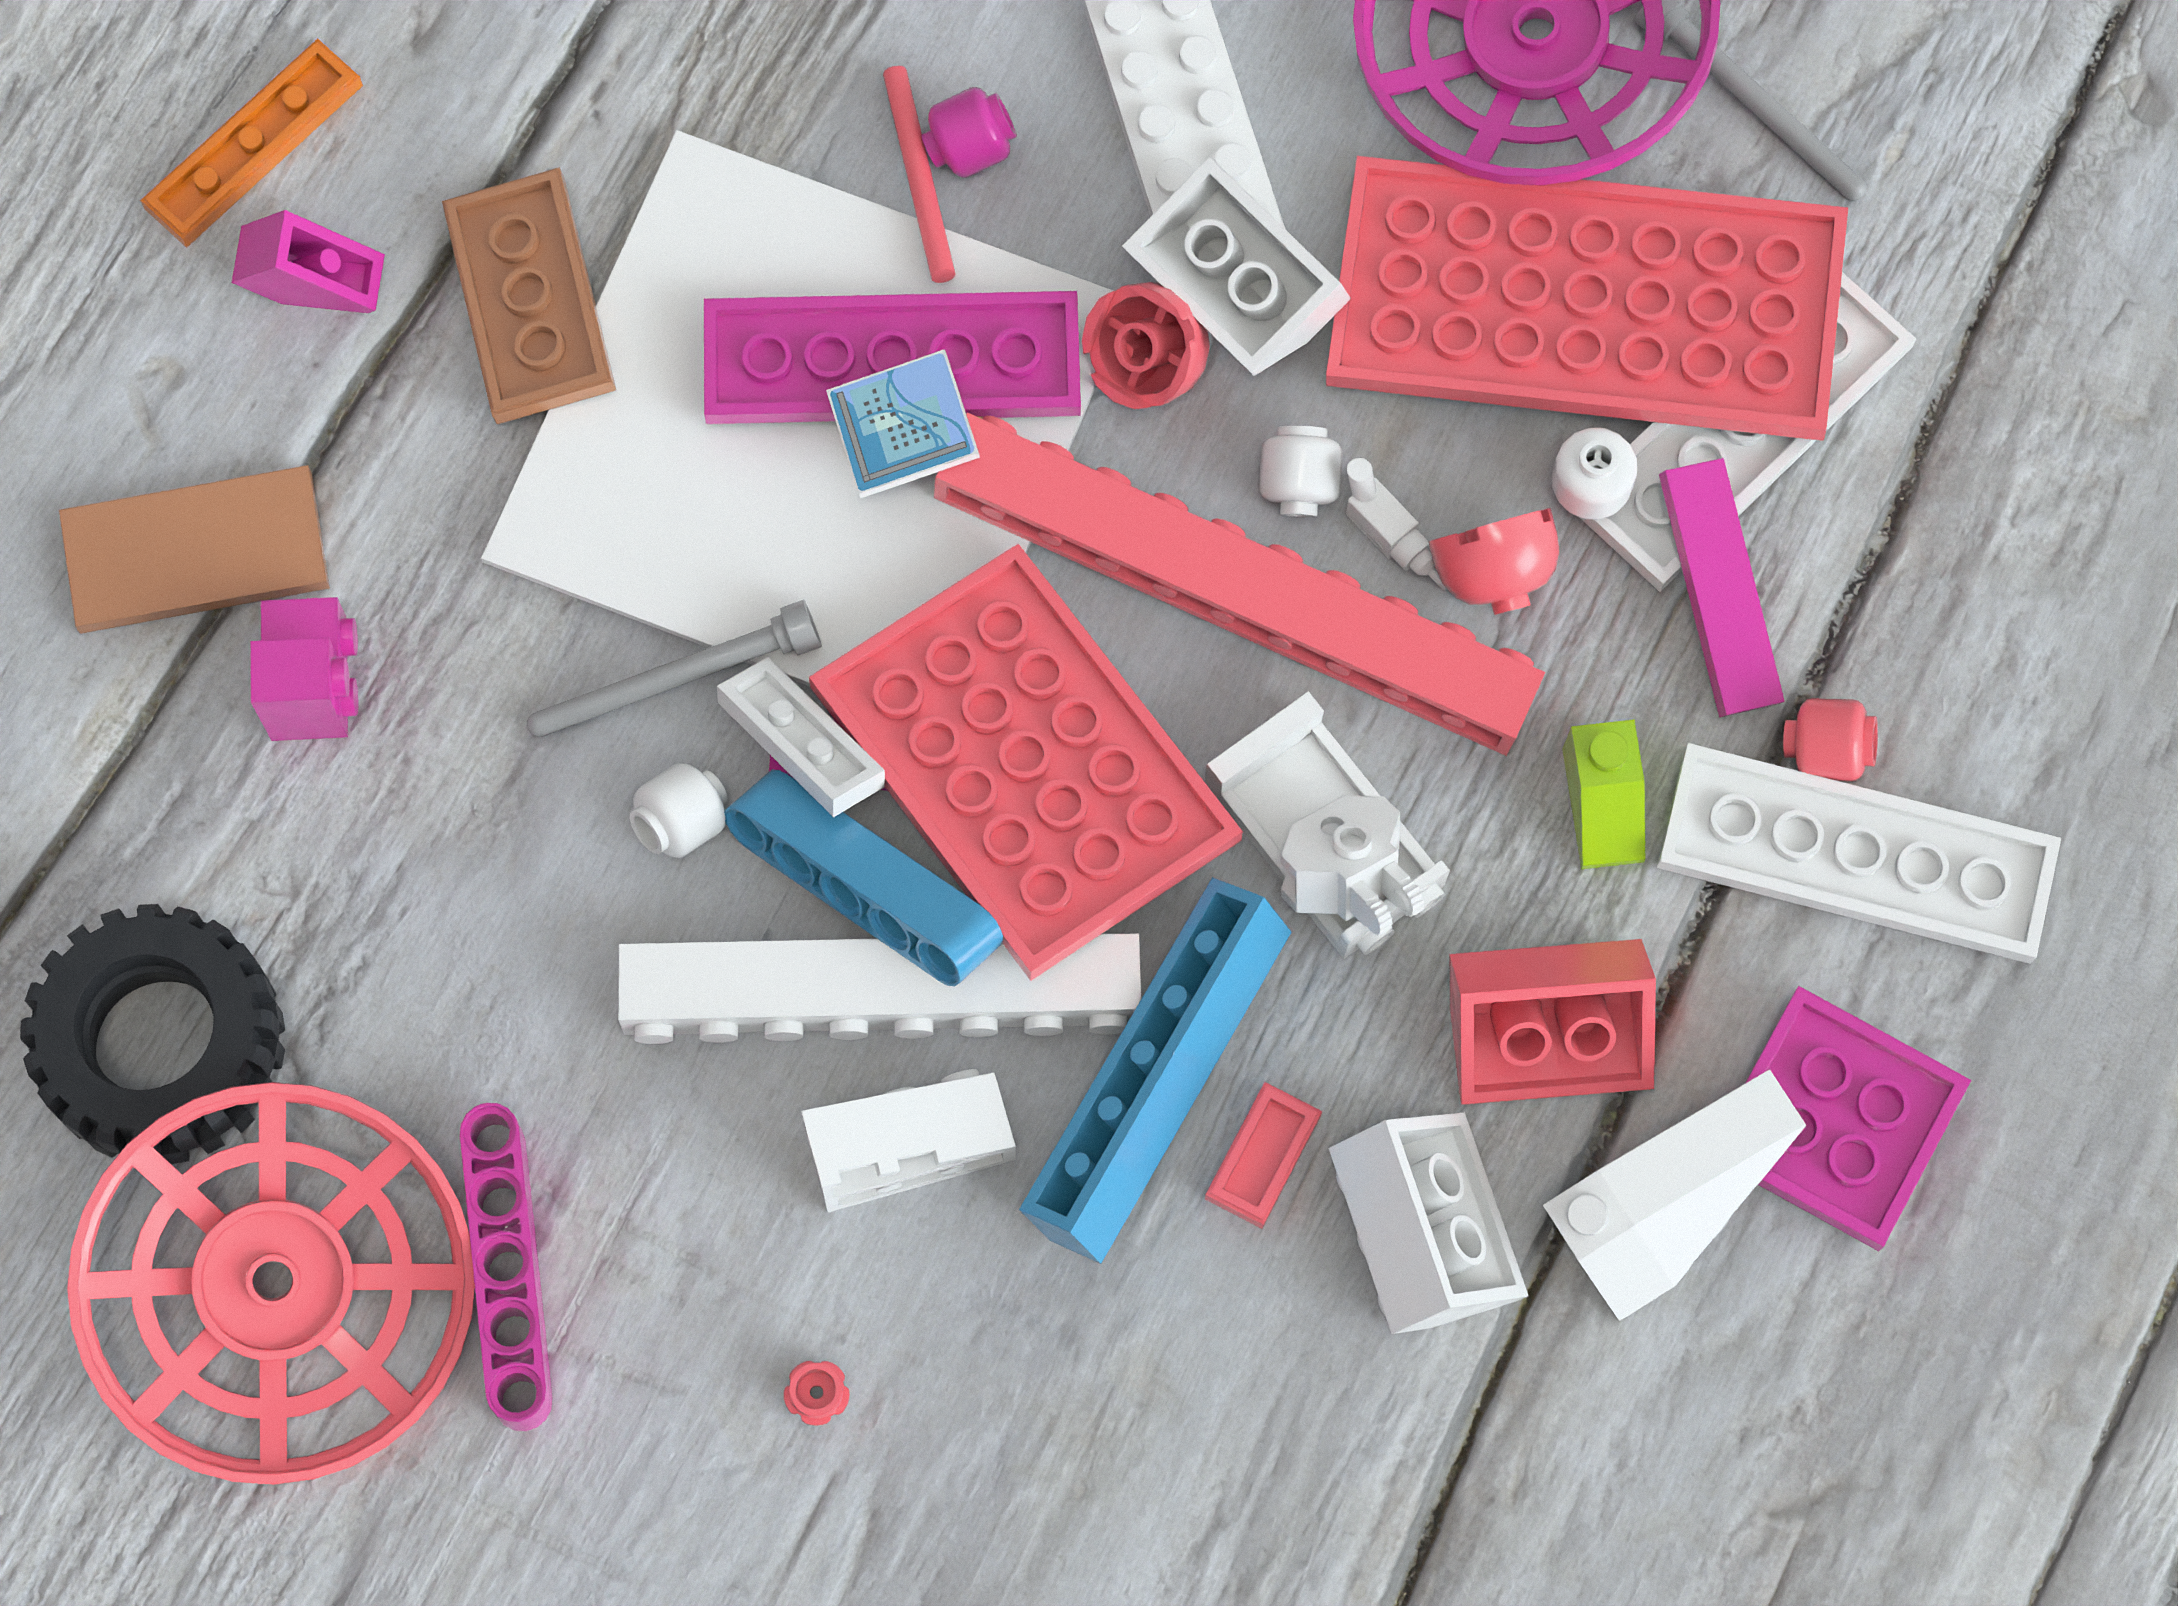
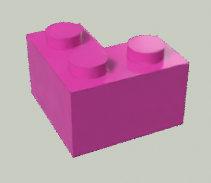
M338 597L261 601V640L250 641L251 704L271 741L348 737V716H357L359 708L357 681L355 678H349L347 656H357L358 634L355 618L346 617Z

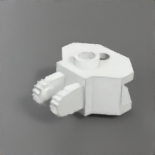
M1341 796L1293 823L1281 853V864L1287 869L1281 887V897L1296 913L1339 914L1345 922L1356 917L1365 927H1368L1369 931L1373 932L1374 935L1377 934V936L1392 928L1391 925H1393L1390 911L1387 909V905L1382 902L1386 898L1397 908H1400L1401 912L1405 913L1406 916L1412 917L1425 909L1424 906H1426L1423 893L1420 891L1419 886L1415 884V881H1412L1410 876L1398 865L1400 811L1382 796ZM1329 823L1340 825L1336 828L1333 835L1325 833L1322 827Z

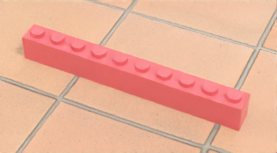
M967 412L966 415L980 458L939 471L935 477V499L1507 756L1545 675L1544 671L1533 667L1534 662L1526 655L1509 648H1501L1499 651L1477 642L1476 636L1463 626L1451 622H1443L1439 625L1419 616L1418 610L1403 599L1393 596H1386L1384 599H1381L1361 590L1359 582L1345 573L1335 570H1328L1326 573L1304 564L1302 557L1287 547L1277 544H1271L1269 547L1263 546L1246 538L1245 532L1229 521L1215 518L1210 522L1188 512L1189 509L1186 504L1171 495L1155 493L1152 496L1132 487L1130 480L1118 471L1107 467H1098L1097 470H1094L1074 461V456L1058 444L1048 441H1042L1040 444L1034 443L1017 435L1016 429L1000 418L987 415L981 419Z

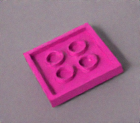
M1798 986L1745 1084L1770 1069L1805 1122L1806 1127L1758 1185L1869 1247L1880 1251L1892 1233L1972 1080Z

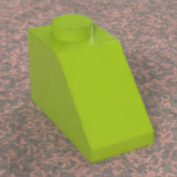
M1635 719L1571 726L1562 751L1581 870L1644 863L1646 859L1645 782Z

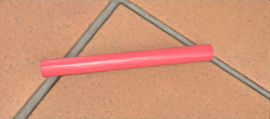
M892 66L884 71L883 77L932 281L944 283L955 277L950 248L926 148L922 140V132L908 73L903 66Z

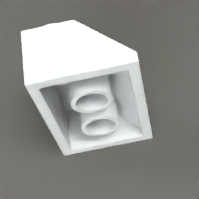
M1211 157L1122 245L1164 288L1171 289L1186 302L1193 316L1253 376L1307 344L1351 299L1343 285Z
M1465 1112L1384 1120L1328 1148L1336 1169L1337 1183L1344 1193L1357 1231V1241L1366 1257L1378 1293V1303L1387 1319L1391 1334L1437 1327L1519 1301L1529 1296Z

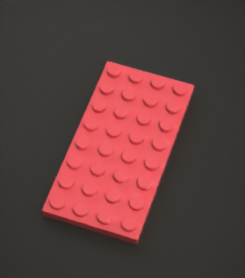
M1357 156L1339 282L1343 285L1351 299L1334 315L1326 371V386L1824 441L1827 430L1848 207L1583 179L1547 185L1503 184L1469 176L1441 164Z

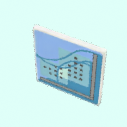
M945 349L826 390L860 499L980 458Z

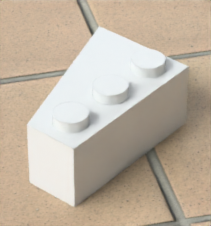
M977 1069L964 1070L944 1077L941 1083L918 1088L903 1087L878 1096L801 1111L827 1213L1016 1160V1146L994 1072L979 1075Z

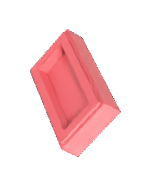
M1264 1082L1204 1199L1263 1229L1323 1111Z

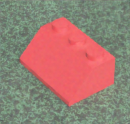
M1642 939L1449 954L1450 1014L1459 1095L1462 1105L1654 1089L1656 978Z

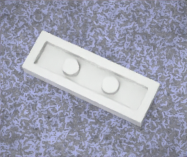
M769 657L717 685L718 704L833 817L885 787V770Z

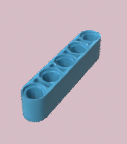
M772 769L724 811L726 825L733 836L745 848L947 986L955 987L960 984L1002 945L1003 935L997 921L981 905L844 812L833 817L795 779L780 770Z

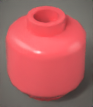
M1807 699L1802 703L1798 711L1797 720L1785 721L1783 734L1784 757L1796 758L1798 771L1836 781L1853 782L1861 778L1866 766L1875 767L1878 747L1877 717L1867 716L1864 705L1858 700Z

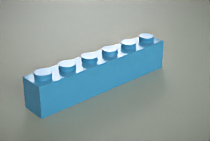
M1213 877L1210 880L1019 1208L1051 1242L1100 1264L1103 1262L1292 933L1265 897Z

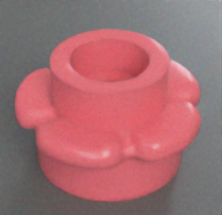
M805 1361L791 1371L789 1375L790 1385L784 1389V1401L788 1410L792 1414H799L804 1423L813 1426L824 1425L831 1420V1416L834 1414L839 1415L845 1410L850 1394L849 1389L843 1383L845 1375L837 1365L829 1361H822L821 1363ZM814 1387H820L823 1390V1395L818 1399L810 1395L811 1389Z

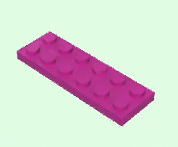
M1077 291L704 299L706 424L835 421L826 390L944 349L966 414L968 412L979 418L987 415L997 418L1081 416Z

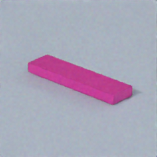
M1724 458L1663 471L1659 474L1719 718L1785 702Z

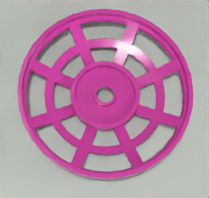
M1355 0L1353 14L1357 58L1367 88L1385 118L1409 143L1435 161L1469 176L1503 184L1547 185L1577 181L1609 171L1642 154L1671 131L1693 105L1709 75L1718 45L1721 3L1720 0H1699L1701 10L1700 43L1695 60L1660 55L1663 47L1665 24L1662 0H1411L1414 3L1411 9L1409 37L1412 59L1415 66L1382 74L1376 61L1372 32L1376 0ZM1641 1L1646 23L1643 51L1609 44V16ZM1432 10L1463 22L1466 50L1432 61L1428 43L1429 17ZM1531 19H1543L1552 25L1553 30L1545 38L1534 40L1525 37L1520 32V28ZM1599 67L1632 74L1617 95L1599 109L1591 112L1578 87L1590 79ZM1476 72L1482 80L1498 92L1485 117L1460 102L1445 86L1444 82ZM1651 78L1685 84L1677 100L1657 123L1638 138L1615 150L1613 149L1601 127L1629 108L1646 88ZM1426 88L1431 98L1449 116L1465 127L1477 132L1466 155L1463 156L1442 147L1420 132L1400 111L1392 96ZM1555 98L1568 121L1560 125L1545 127L1510 125L1522 99L1543 100ZM1577 137L1589 157V160L1577 164L1542 169L1502 167L1489 164L1501 141L1519 144H1547L1567 141Z

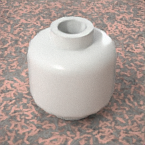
M1313 426L1278 427V435L1266 439L1262 444L1260 494L1270 502L1280 503V515L1317 517L1318 505L1331 504L1339 498L1341 490L1342 448L1336 441L1327 438L1328 429Z
M1587 428L1574 433L1562 444L1552 472V488L1559 503L1569 513L1583 519H1603L1614 515L1627 503L1637 477V458L1631 445L1620 434L1606 428Z
M674 764L643 784L635 792L633 797L634 810L630 813L631 826L638 839L650 852L658 855L664 853L669 857L675 858L685 857L717 836L725 827L723 804L728 799L726 790L721 781L708 770L701 772L690 764Z

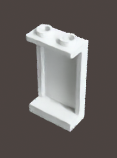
M1309 691L1210 761L1206 767L1204 781L1282 882H1284L1287 869L1281 864V853L1293 823L1341 796H1380L1323 725L1324 710ZM1400 821L1398 865L1419 886L1425 899V909L1414 915L1415 918H1418L1443 899L1445 893L1441 888L1445 886L1450 870L1442 860L1434 864ZM1329 823L1323 826L1322 830L1327 834L1333 835L1336 828L1340 825ZM1388 898L1382 901L1390 911V915L1393 918L1392 923H1395L1405 915ZM1308 913L1343 959L1358 949L1364 955L1373 952L1395 932L1391 928L1377 936V934L1374 935L1373 932L1369 931L1368 927H1365L1356 917L1345 922L1339 914Z

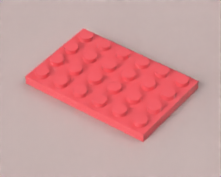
M1019 544L1013 546L809 677L810 688L836 723L885 770V788L966 896L981 905L997 921L1003 935L1002 944L1030 981L1242 841V829Z

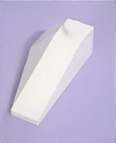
M1769 1069L1600 1168L1543 1206L1585 1272L1618 1320L1621 1321L1679 1283L1690 1269V1266L1712 1239L1719 1234L1729 1218L1751 1191L1758 1186L1806 1127V1124Z

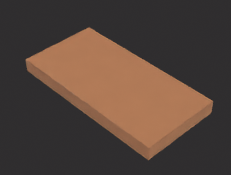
M560 167L442 201L491 414L496 424L616 391L566 182Z
M308 465L59 510L75 627L80 634L330 589L312 473Z

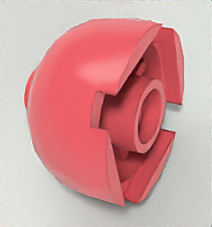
M1146 282L1122 286L1116 291L1109 292L1098 299L1086 317L1082 347L1083 354L1090 353L1091 363L1096 371L1090 375L1095 385L1113 402L1132 409H1142L1167 404L1193 388L1205 370L1210 341L1208 330L1193 316L1186 302L1171 289L1164 288L1159 282Z
M1551 508L1428 541L1435 568L1442 584L1455 598L1469 605L1491 603L1494 615L1531 605L1528 593L1547 584L1556 570L1559 556L1558 536Z

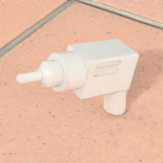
M1364 458L1352 459L1347 465L1352 496L1348 499L1346 515L1388 559L1393 558L1404 571L1412 569L1418 576L1429 575L1442 590H1447L1435 569L1428 540L1418 531L1419 522L1377 478H1374L1373 469L1369 461Z

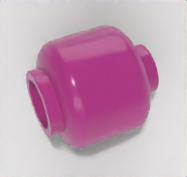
M970 87L933 105L928 114L931 130L922 134L923 143L936 168L947 164L951 171L961 178L970 177L1004 161L1010 154V140L1017 137L1013 122L999 95L993 93L988 96L985 91L978 87Z

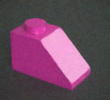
M283 210L241 226L231 283L283 305L371 313L376 311L385 254L287 210Z

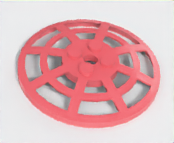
M280 1082L232 1086L194 1098L162 1115L128 1142L104 1171L83 1209L71 1248L67 1286L71 1328L83 1366L102 1400L131 1433L160 1455L195 1472L232 1482L273 1485L313 1480L350 1468L389 1446L415 1424L443 1390L461 1355L472 1319L475 1289L470 1234L460 1202L439 1165L417 1139L386 1114L351 1096L313 1085ZM286 1102L309 1104L341 1113L373 1129L390 1144L361 1171L351 1162L325 1149L300 1142L286 1141ZM259 1103V1142L244 1143L219 1151L196 1163L183 1174L153 1148L170 1133L204 1115L236 1105ZM286 1161L319 1168L340 1179L347 1186L319 1213L306 1205L286 1200ZM259 1162V1201L242 1205L225 1215L198 1189L205 1181L225 1170L247 1163ZM409 1162L423 1177L441 1210L451 1243L452 1263H412L411 1249L403 1223L392 1203L381 1190ZM134 1167L162 1193V1196L154 1204L141 1228L133 1254L132 1269L90 1272L92 1249L102 1216L119 1184ZM366 1204L374 1212L384 1230L391 1252L392 1263L351 1262L348 1248L338 1231ZM179 1208L206 1234L197 1250L193 1267L152 1268L153 1257L160 1235L171 1215ZM269 1261L283 1263L290 1269L293 1276L290 1289L284 1295L277 1298L262 1296L253 1285L255 1271L260 1265ZM353 1290H392L385 1321L374 1342L366 1350L340 1325L348 1310ZM412 1290H452L451 1312L441 1345L424 1377L413 1391L409 1393L382 1364L391 1354L404 1329L411 1306ZM193 1295L197 1313L205 1328L179 1355L171 1348L160 1328L152 1296ZM132 1297L133 1312L140 1335L154 1361L163 1370L136 1401L120 1385L103 1355L92 1320L90 1299ZM322 1344L347 1369L340 1377L320 1388L299 1395L287 1396L286 1359L303 1355ZM226 1347L242 1356L259 1360L260 1397H249L227 1391L206 1381L198 1373ZM362 1385L390 1412L377 1426L343 1445L310 1456L287 1459V1418L303 1416L327 1408L351 1395ZM184 1390L194 1399L219 1411L245 1418L260 1419V1459L236 1458L202 1449L172 1434L156 1422L155 1419Z

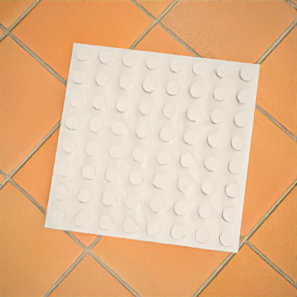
M676 130L596 305L616 391L548 411L481 557L482 562L707 648L772 625L770 618L781 615L780 608L804 599L812 615L822 647L798 656L795 650L783 654L781 649L746 662L755 665L769 657L790 679L810 686L809 677L1013 546L1019 544L1027 553L1031 542L935 499V477L938 472L860 499L836 421L706 424L704 416V299L1077 291L1081 416L1000 418L1016 429L1017 435L1037 444H1040L1042 441L1052 442L1069 451L1096 388L1090 375L1096 372L1091 363L1090 353L1083 354L1082 347L1086 317L1098 299L1113 290L945 229L955 269V277L944 283H936L931 279L917 218Z

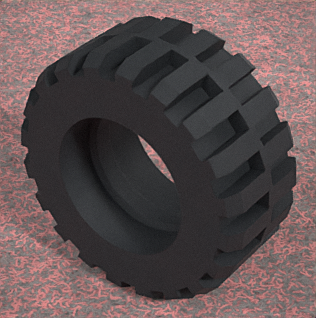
M140 904L137 907L136 917L126 918L119 908L101 914L104 926L91 933L82 924L67 935L74 945L63 956L54 950L48 954L40 965L48 974L46 981L43 985L32 982L24 1000L33 1011L32 1017H26L21 1020L20 1040L29 1048V1053L23 1057L28 1076L39 1088L37 1094L48 1109L77 1138L84 1139L96 1151L111 1158L119 1154L128 1142L156 1119L188 1101L232 1086L272 1082L270 1079L272 1069H281L283 1066L285 1048L279 1041V1035L285 1031L283 1012L276 1003L275 996L277 994L268 977L244 943H239L229 929L214 919L207 923L203 922L198 913L190 909L177 906L173 910L172 915L165 914L159 904ZM158 982H178L197 989L206 998L212 1010L213 1030L204 1054L189 1072L172 1083L146 1090L122 1088L103 1073L96 1056L98 1035L106 1016L123 997L140 987ZM254 1103L236 1105L204 1115L170 1133L153 1148L171 1164L189 1161V1150L202 1147L207 1154H210L225 1146L224 1141L220 1137L223 1133L233 1126L242 1133L255 1120L249 1112Z

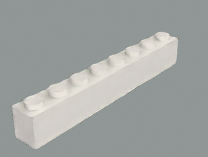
M1139 933L1101 934L1032 981H1030L1002 944L955 987L939 982L878 939L619 944L618 1020L624 1035H634L636 1042L645 1044L673 1041V1034H699V1039L702 1041L724 1043L737 1040L738 1033L764 1032V1037L772 1041L799 1040L803 1038V1031H829V1036L834 1039L857 1040L868 1037V1030H894V1035L897 1037L918 1039L930 1037L933 1035V1029L959 1028V1034L966 1037L993 1036L998 1034V1027H1024V1033L1028 1035L1051 1036L1062 1033L1063 1026L1088 1025L1089 1032L1112 1035L1122 1033L1141 1001Z

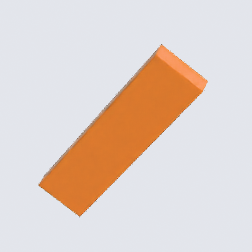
M317 38L140 200L144 209L187 248L363 86L360 76Z

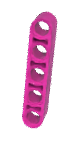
M483 1103L466 1113L460 1127V1143L485 1393L490 1409L504 1426L514 1431H529L537 1428L547 1419L552 1410L553 1397L526 1140L516 1117L507 1107L498 1103ZM502 1125L510 1130L509 1139L499 1150L486 1152L476 1147L477 1138L486 1127ZM508 1188L516 1193V1202L508 1213L501 1216H490L483 1212L484 1200L493 1190ZM505 1252H515L523 1257V1265L519 1274L513 1279L497 1281L490 1277V1265L498 1255ZM513 1316L527 1319L530 1323V1328L523 1342L512 1347L497 1343L496 1332L499 1325L505 1319ZM522 1381L535 1385L537 1390L536 1399L527 1410L516 1413L504 1409L502 1404L503 1395L512 1384Z

